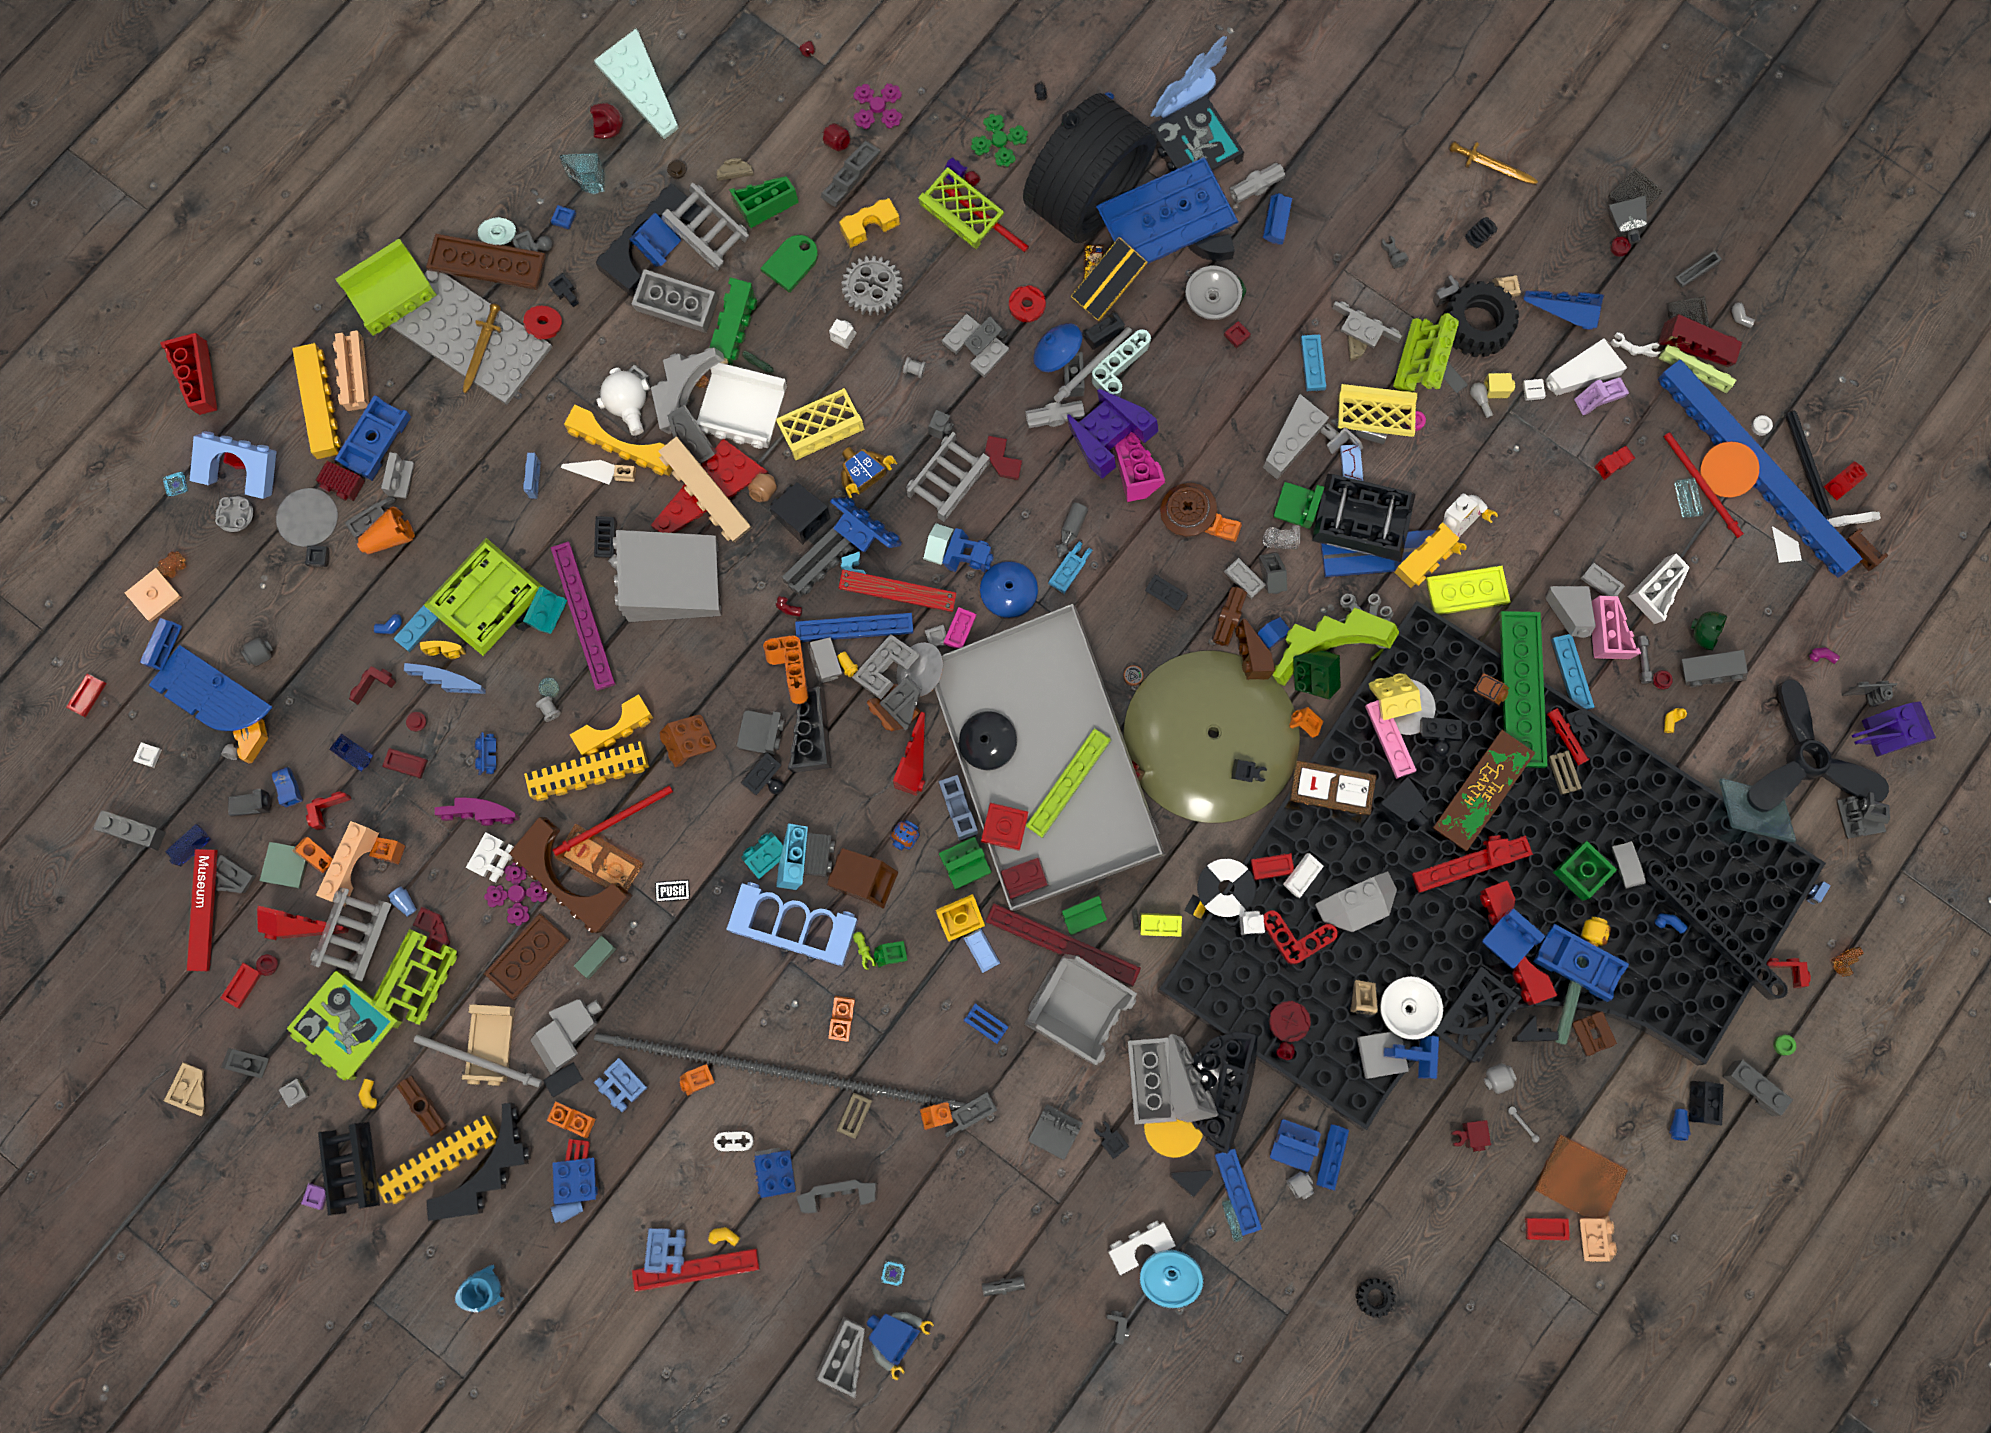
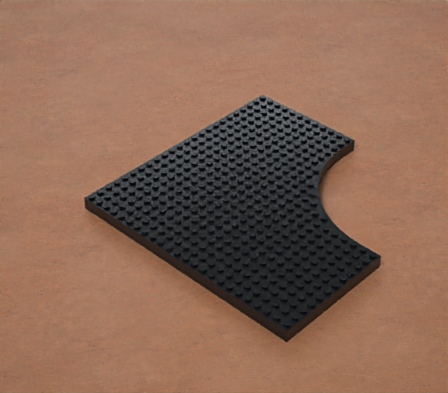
M1416 601L1399 625V634L1391 648H1385L1379 655L1305 767L1337 774L1336 777L1331 779L1328 800L1297 795L1298 778L1242 863L1253 875L1251 859L1291 853L1295 869L1303 857L1309 853L1324 866L1300 898L1296 897L1283 885L1290 875L1254 880L1256 886L1255 897L1249 908L1244 912L1259 911L1260 915H1264L1268 911L1278 912L1296 941L1301 940L1326 924L1323 923L1315 906L1316 903L1385 872L1389 873L1397 889L1390 915L1354 932L1335 927L1338 935L1333 942L1301 962L1289 964L1266 929L1261 934L1241 935L1239 915L1222 917L1209 912L1157 991L1222 1036L1232 1032L1257 1034L1256 1059L1364 1131L1368 1129L1389 1094L1406 1073L1365 1079L1357 1039L1358 1037L1392 1032L1383 1021L1380 1004L1383 993L1394 981L1404 977H1417L1429 982L1441 997L1444 1014L1476 968L1482 966L1488 973L1521 996L1519 1000L1521 1004L1518 1009L1533 1007L1563 1008L1570 979L1555 971L1551 972L1533 962L1544 939L1540 943L1535 944L1525 957L1539 971L1549 976L1557 996L1530 1006L1528 1002L1523 1000L1521 995L1522 988L1513 977V968L1508 966L1482 943V940L1494 926L1489 921L1487 907H1484L1480 900V891L1508 881L1515 897L1513 908L1544 934L1545 937L1550 927L1556 924L1581 938V932L1586 920L1592 917L1606 920L1611 931L1606 945L1598 946V948L1628 963L1629 966L1620 977L1614 989L1612 1000L1606 1002L1589 993V990L1582 986L1576 1010L1592 1013L1603 1011L1604 1016L1614 1018L1640 1029L1698 1066L1707 1064L1753 985L1650 883L1646 881L1645 884L1625 888L1619 874L1618 864L1612 852V847L1632 842L1642 871L1646 865L1655 861L1665 864L1765 964L1826 863L1587 709L1585 711L1592 725L1591 728H1588V731L1594 735L1595 740L1590 743L1589 739L1584 736L1585 744L1581 747L1589 760L1578 766L1570 753L1582 789L1561 795L1548 757L1569 750L1559 733L1556 734V728L1547 714L1558 708L1564 718L1565 715L1584 707L1545 682L1547 767H1525L1467 851L1463 850L1434 830L1433 826L1501 730L1504 731L1503 702L1501 701L1500 705L1474 691L1483 673L1502 682L1501 654ZM1401 673L1406 674L1412 680L1422 683L1429 689L1435 701L1436 710L1434 718L1462 720L1461 741L1445 740L1449 745V752L1445 756H1438L1433 751V746L1437 740L1420 739V732L1412 735L1401 734L1416 771L1396 779L1365 706L1379 700L1369 688L1370 682L1379 678L1393 677L1395 674ZM1563 757V760H1564L1565 766H1566V768H1567V771H1568V774H1569L1571 783H1572V785H1573V782H1572V779H1571V776H1570L1568 767H1567L1566 762H1565V759H1564V757ZM1555 759L1565 789H1568L1565 778L1562 774L1558 759ZM1340 774L1370 780L1367 806L1365 808L1335 802ZM1407 777L1427 802L1420 811L1428 820L1421 827L1412 819L1406 825H1402L1377 807ZM1501 835V838H1507L1508 841L1526 836L1533 853L1531 856L1421 893L1418 892L1412 874L1487 849V846L1483 845V841L1489 840V836ZM1588 841L1617 870L1589 899L1582 901L1553 872L1580 844ZM1652 867V868H1651L1652 874H1653L1654 876H1657V875H1658L1657 869L1654 868V867ZM1231 881L1222 893L1224 896H1229L1234 892V884ZM1667 882V889L1672 891V884L1670 882ZM1682 896L1681 902L1687 906V899ZM1697 911V918L1702 920V914ZM1661 913L1675 915L1687 925V929L1685 932L1679 933L1669 924H1666L1664 928H1660L1655 924V920ZM1268 915L1269 919L1267 920V923H1272L1275 927V929L1272 930L1273 933H1275L1278 929L1283 928L1281 924L1278 927L1275 925V916L1270 917V915ZM1712 926V933L1717 935L1716 927ZM1325 928V933L1318 937L1321 945L1324 944L1321 940L1325 937L1331 939V930L1327 931ZM1279 932L1277 939L1281 943H1286L1288 935L1285 932ZM1307 939L1305 946L1309 950H1314L1316 942L1313 939ZM1727 940V948L1732 950V943ZM1292 942L1283 947L1284 950L1287 948L1290 950V959L1295 958L1297 960L1299 953L1297 951L1293 952L1290 946L1294 945ZM1742 956L1743 964L1747 965V958ZM1759 970L1757 971V977L1761 973ZM1482 979L1489 993L1497 989L1485 979ZM1355 980L1376 984L1377 1013L1368 1015L1351 1012ZM1496 993L1492 996V1000L1502 999L1498 1002L1499 1007L1503 1008L1506 1006L1507 998L1504 994ZM1472 994L1471 997L1474 1002L1483 999L1482 996L1478 998L1477 994ZM1285 1001H1294L1304 1006L1309 1013L1311 1021L1309 1031L1305 1037L1296 1042H1288L1290 1045L1292 1043L1295 1048L1291 1060H1285L1278 1056V1047L1285 1041L1275 1037L1269 1026L1271 1011L1275 1006ZM1485 1003L1476 1007L1464 1004L1462 1007L1468 1015V1024L1487 1017ZM1407 1005L1405 1010L1406 1012L1411 1013L1412 1008L1409 1005ZM1460 1015L1456 1017V1022H1461L1459 1027H1462L1464 1022L1463 1017ZM1445 1031V1032H1444V1034H1445L1446 1036L1452 1034L1451 1032H1448V1031ZM1402 1038L1405 1049L1410 1050V1047H1420V1039ZM1407 1060L1408 1069H1410V1067L1416 1061Z

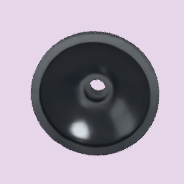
M985 711L973 715L966 721L960 732L959 747L961 754L970 765L977 769L995 770L1004 766L1013 757L1017 747V733L1013 724L1008 718L997 712ZM983 736L988 737L985 743L982 742Z

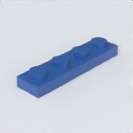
M1231 1149L1228 1154L1222 1152L1214 1155L1241 1236L1261 1230L1262 1228L1235 1149Z

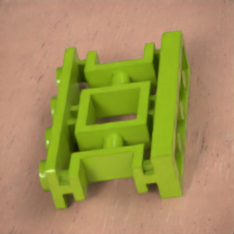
M1449 313L1441 316L1437 325H1433L1427 319H1423V321L1419 318L1412 319L1393 387L1399 391L1413 392L1416 383L1422 382L1421 384L1428 389H1432V387L1440 389L1459 324L1457 319ZM1431 348L1429 358L1424 359L1426 349Z
M409 929L371 1003L388 1012L393 1003L408 1008L409 1011L405 1018L420 1025L421 1021L424 1022L428 1016L430 1004L434 1003L438 996L437 990L440 984L443 985L447 979V970L450 966L454 965L457 959V950L443 944L439 953L434 952L423 946L427 939L426 936ZM414 946L424 951L420 962L409 958ZM432 955L442 959L437 971L427 967ZM413 965L428 971L420 990L404 984ZM395 983L397 986L405 989L400 1000L390 996ZM413 993L423 997L418 1008L408 1004Z

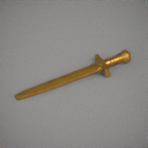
M1453 142L1450 145V152H1458L1468 157L1465 167H1469L1471 161H1474L1526 183L1537 184L1538 182L1534 177L1477 152L1478 142L1475 143L1471 151L1465 147L1463 148L1457 142Z
M493 303L490 305V312L486 322L475 321L477 326L482 327L464 380L463 392L465 394L473 384L492 331L502 332L500 327L493 325L497 313L501 310L498 304Z

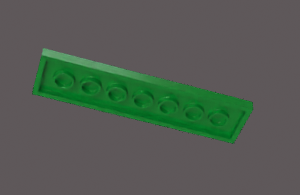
M1501 611L1499 615L1502 683L1509 687L1508 696L1503 701L1504 731L1535 752V755L1526 767L1546 768L1547 745L1541 612Z

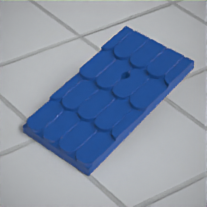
M1205 157L1096 206L1114 242L1120 237L1148 262L1147 264L1239 223Z

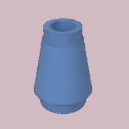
M401 886L388 895L390 898L389 902L407 917L417 910L407 890Z
M573 1202L552 1206L551 1211L555 1223H563L583 1212L581 1202Z

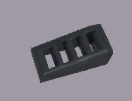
M596 516L594 557L611 558L614 555L613 537H616L617 529L615 517ZM601 532H610V535H604ZM600 540H610V543H603ZM600 547L610 548V551H602Z

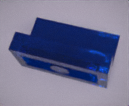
M195 824L165 852L171 858L169 861L172 864L181 867L195 855V849L204 847L211 838L199 825Z

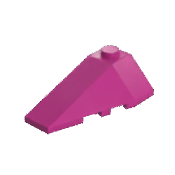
M1133 432L1129 433L1114 446L1127 502L1146 499L1165 483L1160 464L1153 460L1151 453L1145 450L1141 445V441Z

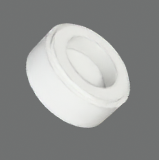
M1763 415L1758 416L1751 424L1753 432L1760 436L1769 433L1773 427L1771 419Z

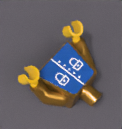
M848 447L842 452V455L847 460L842 464V486L847 491L849 498H852L851 494L855 492L859 496L886 476V468L891 471L890 465H897V462L891 455L886 457L873 451L867 452L865 449L855 453L851 447Z

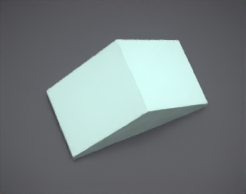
M935 523L929 534L923 559L942 565L954 529Z

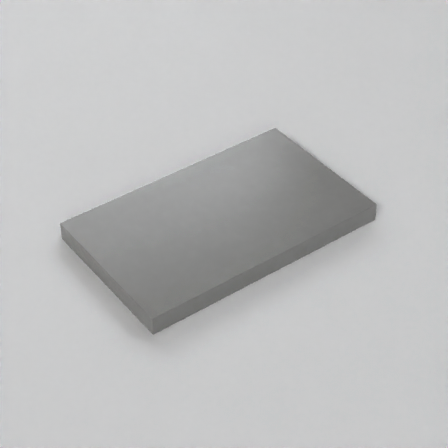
M1073 604L942 655L943 671L938 684L935 686V691L983 830L990 803L1028 811L1027 825L1093 729H1097L1111 739L1109 745L1043 838L1025 826L1020 851L988 844L1010 910L1016 911L1165 855L1080 616ZM992 711L1002 714L1010 720L1017 733V747L1013 757L1007 764L995 770H981L973 767L964 759L960 751L959 736L963 725L969 718L980 712ZM987 736L982 738V742L985 743L988 740ZM1035 858H1040L1049 886L1010 899L1001 871Z

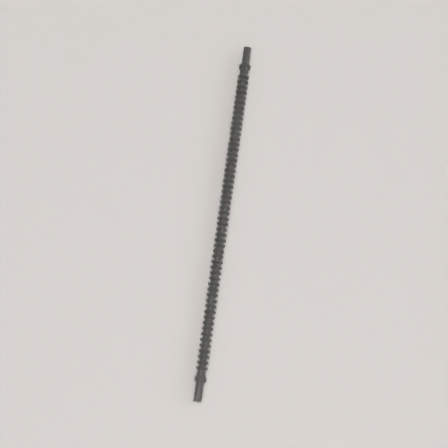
M596 1033L594 1041L614 1044V1046H625L626 1049L631 1047L632 1050H635L636 1048L638 1051L643 1050L644 1053L646 1051H649L650 1054L655 1052V1055L661 1053V1056L666 1054L667 1057L672 1055V1058H675V1056H678V1059L683 1057L684 1060L689 1058L690 1061L694 1059L695 1062L701 1061L702 1064L707 1062L708 1065L713 1063V1066L718 1064L719 1067L721 1065H724L725 1068L730 1066V1069L736 1067V1070L741 1068L742 1071L747 1069L748 1072L752 1070L753 1073L758 1071L760 1075L765 1073V1076L770 1074L771 1077L773 1075H776L777 1078L782 1076V1079L788 1077V1080L794 1078V1081L799 1079L800 1082L805 1080V1083L810 1081L811 1084H814L816 1082L818 1086L823 1084V1087L829 1085V1088L831 1086H834L835 1089L840 1087V1090L846 1088V1091L852 1089V1092L857 1090L858 1093L863 1091V1094L868 1092L869 1095H872L874 1093L876 1097L881 1095V1098L887 1096V1099L892 1097L893 1100L895 1098H898L899 1101L904 1099V1102L910 1100V1103L915 1101L916 1104L921 1102L922 1105L926 1103L928 1107L947 1102L949 1108L954 1110L967 1104L956 1101V1099H944L943 1096L938 1098V1095L932 1097V1094H929V1096L926 1093L921 1095L920 1092L916 1094L914 1090L912 1092H909L908 1089L903 1091L902 1088L897 1090V1087L891 1089V1086L885 1088V1085L880 1087L879 1084L874 1086V1083L869 1085L868 1082H865L863 1084L862 1081L858 1083L856 1080L851 1081L850 1078L845 1080L844 1077L839 1079V1076L833 1078V1075L827 1077V1074L822 1076L821 1073L816 1075V1072H813V1074L810 1071L805 1073L804 1070L800 1072L798 1068L793 1070L792 1067L790 1069H787L786 1066L781 1068V1065L775 1067V1064L770 1066L769 1063L767 1065H764L763 1062L758 1064V1061H755V1063L752 1060L747 1062L746 1059L742 1061L740 1057L735 1059L734 1056L732 1058H729L728 1055L723 1057V1054L720 1056L717 1053L712 1055L711 1052L706 1054V1051L700 1053V1050L695 1052L694 1049L689 1051V1048L684 1050L683 1047H680L678 1049L676 1045L671 1047V1044L666 1046L665 1043L660 1045L659 1042L654 1044V1041L648 1043V1040L643 1042L642 1039L637 1041V1038L632 1040L631 1037L627 1039L619 1035L611 1036ZM972 1105L971 1107L967 1108L965 1111H970V1112H971V1109H972L973 1107H975V1105Z

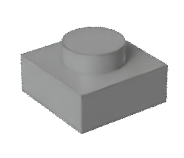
M295 1079L279 1089L289 1108L309 1097L299 1079Z

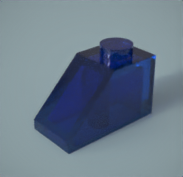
M342 733L329 749L359 771H362L363 768L370 764L373 756Z

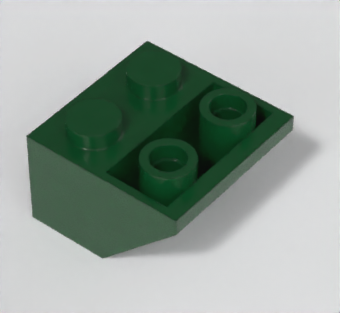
M1317 651L1293 657L1295 690L1330 700L1341 688L1340 655L1326 651Z

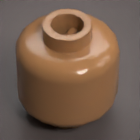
M757 474L748 486L749 495L757 502L768 501L777 489L773 476L770 474Z

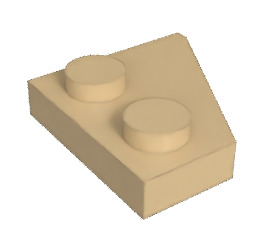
M185 1062L182 1063L164 1102L203 1116L204 1070Z

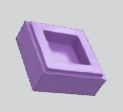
M308 1183L301 1204L323 1210L326 1202L325 1188Z

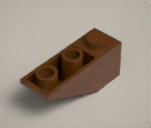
M1242 619L1236 627L1235 633L1239 639V654L1242 655V670L1246 675V680H1268L1275 672L1272 653L1246 619Z

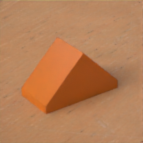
M377 837L369 856L399 865L405 845L395 840Z

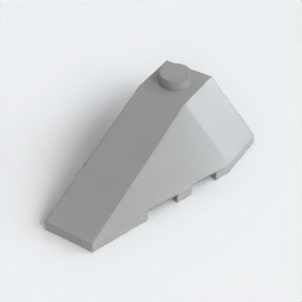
M1174 1034L1169 1035L1170 1087L1174 1116L1178 1120L1185 1122L1218 1116L1209 1090L1205 1092L1200 1082L1203 1079L1201 1074L1192 1066L1194 1060L1183 1038Z

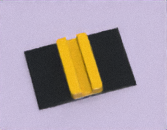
M1192 895L1184 910L1203 922L1210 912L1204 907L1200 898Z

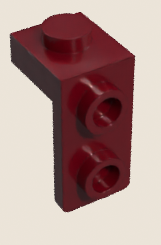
M370 666L362 674V680L358 686L352 689L349 699L358 705L375 679L390 688H393L396 681L391 678L392 674L382 668L379 671Z

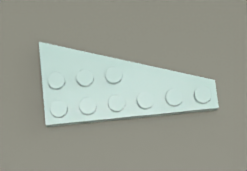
M636 28L595 59L594 62L662 138L665 139L678 129V125Z

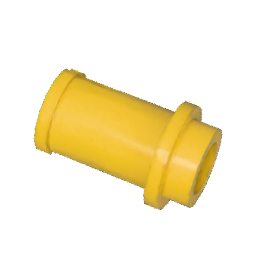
M842 652L837 656L838 662L845 671L844 674L849 677L854 676L858 671V665L852 662L846 652Z

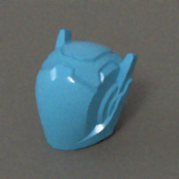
M489 1265L473 1273L463 1281L455 1296V1302L459 1307L471 1312H480L504 1300V1297H500L502 1290L498 1276L492 1271L495 1268L494 1265Z

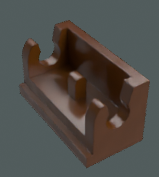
M1860 527L1846 541L1863 558L1859 562L1870 571L1878 566L1888 554H1881L1861 534L1863 529Z

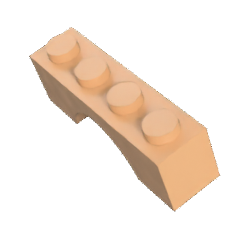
M350 821L316 896L333 902L335 892L339 891L341 887L349 889L347 896L350 897L354 889L351 884L352 869L359 857L364 853L371 852L379 835L378 832Z

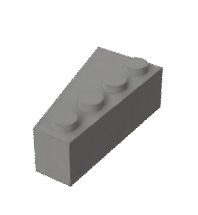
M1300 394L1263 468L1278 480L1320 433L1321 429L1325 427L1329 417Z

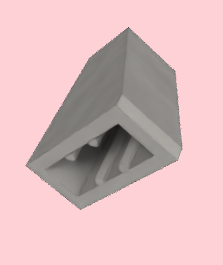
M1550 586L1546 594V601L1570 636H1578L1580 638L1591 636L1596 626L1589 586Z

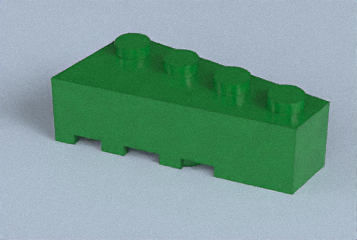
M730 277L728 284L731 286L729 294L725 293L724 312L721 311L719 313V329L715 328L709 348H716L722 352L724 358L728 361V365L732 366L733 361L737 360L739 355L738 347L740 343L744 342V331L750 325V314L757 306V299L755 298L752 283Z

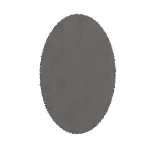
M313 488L297 490L288 495L278 508L276 515L278 531L286 541L293 545L301 547L317 545L327 539L335 529L338 519L337 507L333 499L321 490Z

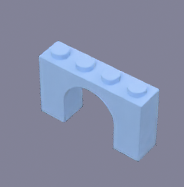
M203 431L201 434L194 436L190 481L205 485L217 482L220 458L224 452H229L238 456L246 467L245 495L262 499L272 495L276 460L275 450L269 449V446L251 445V442L245 440L234 441L229 436H214V433Z

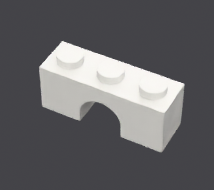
M1158 1221L1149 1224L1147 1226L1148 1230L1140 1233L1138 1230L1128 1236L1129 1240L1122 1243L1119 1240L1110 1245L1111 1249L1108 1253L1119 1275L1138 1266L1135 1259V1250L1139 1245H1150L1154 1253L1169 1250L1176 1246L1163 1222L1159 1224Z

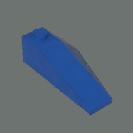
M1526 291L1524 295V301L1577 326H1582L1584 329H1593L1598 326L1604 298L1602 294L1578 292V296H1571L1568 292L1553 295L1549 291Z

